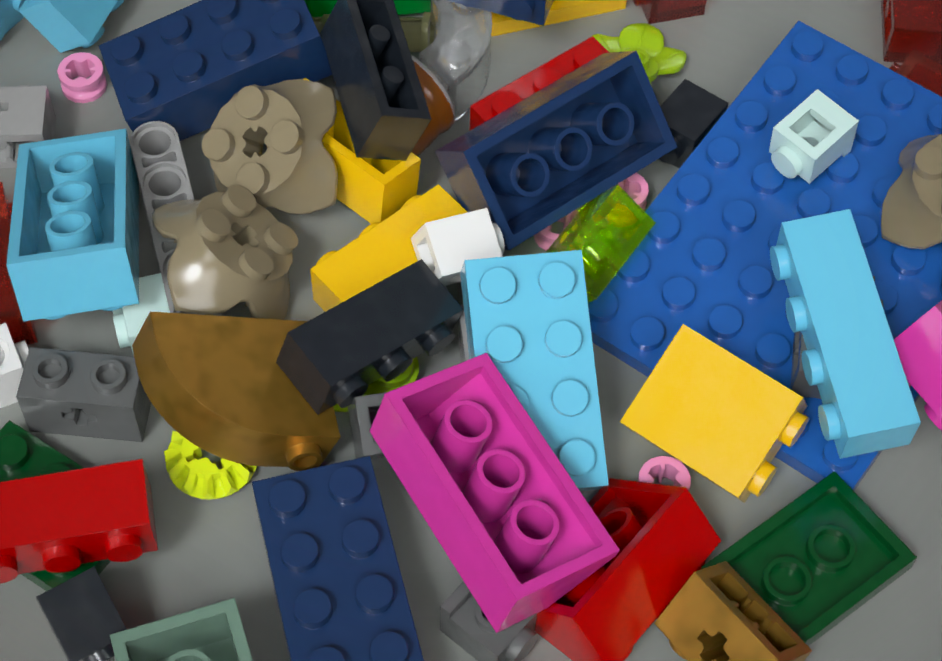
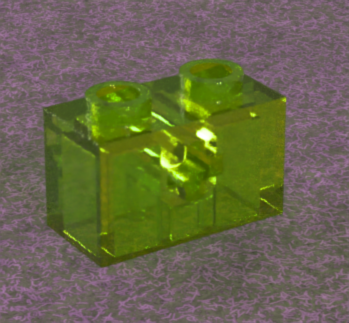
M616 185L584 204L545 253L582 250L589 303L600 296L656 222L619 185Z

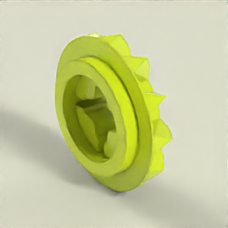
M172 431L171 442L168 449L164 451L167 473L173 484L185 494L199 499H219L234 494L250 481L257 466L236 463L221 458L222 469L219 470L216 464L211 463L207 457L201 458L203 455L200 447L191 443L177 431Z

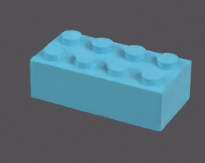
M126 129L19 144L6 265L23 322L37 319L55 320L69 314L95 310L113 311L127 305L139 304V181Z
M582 250L464 260L460 276L469 359L484 353L488 354L580 491L598 490L608 486Z

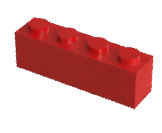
M143 459L0 482V583L9 582L19 574L42 570L52 573H64L78 568L83 563L106 559L113 562H128L139 558L143 553L158 551L152 491Z

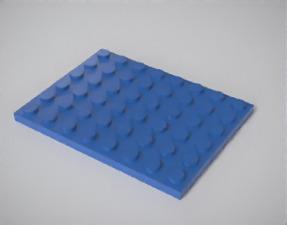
M798 20L586 284L592 343L649 377L682 324L790 389L794 332L791 330L787 319L785 304L786 298L790 296L785 280L777 281L774 276L770 260V248L777 244L782 222L846 209L851 210L872 276H875V285L879 297L883 300V309L893 339H895L942 300V243L926 249H911L885 240L881 235L882 204L889 188L902 173V168L898 164L900 152L909 142L927 135L942 134V97ZM818 89L859 120L851 151L845 157L841 155L809 184L799 175L794 178L783 176L773 165L771 160L772 154L769 152L773 127ZM911 385L909 388L915 403L920 395ZM803 397L807 407L802 414L809 417V421L795 444L790 448L783 443L775 457L816 483H819L835 471L855 491L882 450L840 459L834 440L827 441L820 427L818 407L823 404L822 400Z

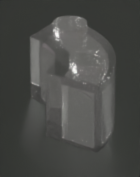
M432 0V12L436 21V38L432 44L420 52V62L444 86L453 105L455 122L470 110V105L478 101L487 85L491 66L492 14L489 11L466 7L447 0Z

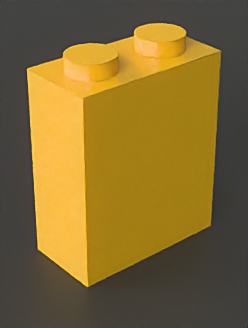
M682 324L620 422L640 437L745 503L751 493L759 497L765 491L777 471V467L771 464V461L783 443L790 448L795 444L805 429L809 417L802 414L807 407L802 396Z

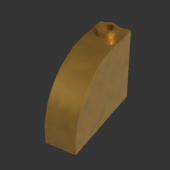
M149 312L132 344L139 379L145 393L158 413L173 429L194 445L213 455L236 463L264 467H289L294 471H303L319 467L341 437L334 407L332 406L317 415L276 363L287 333L308 321Z

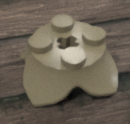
M295 79L268 86L249 85L234 94L228 103L220 109L211 126V130L204 135L202 140V151L210 159L218 192H226L231 185H241L254 195L256 202L262 207H274L289 214H309L335 205L338 173L333 157L322 143L323 136L334 125L337 114L334 89L321 83ZM265 143V145L268 148L266 152L262 154L263 144Z
M942 134L915 139L909 142L900 152L898 164L902 168V173L889 188L882 204V238L906 248L926 249L942 243Z
M231 185L226 192H214L202 199L180 200L164 204L153 211L152 219L156 230L162 237L174 239L173 243H177L168 261L167 280L175 311L211 315L225 313L240 302H246L245 307H249L250 313L254 318L285 319L290 300L289 268L293 262L292 251L298 245V237L292 228L278 222L270 211L258 204L254 195L247 188L241 185Z

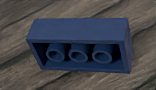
M201 0L98 45L123 116L132 132L141 124L149 121H162L175 128L179 141L211 128L220 109L228 103L234 94L246 86L254 84L268 86L286 80L303 78L316 82L332 75L323 41L304 0Z
M624 51L601 54L437 149L435 153L459 204L467 212L487 208L492 223H496L502 232L505 245L504 250H511L677 148V145L637 51Z
M370 456L253 481L252 486L290 661H424Z

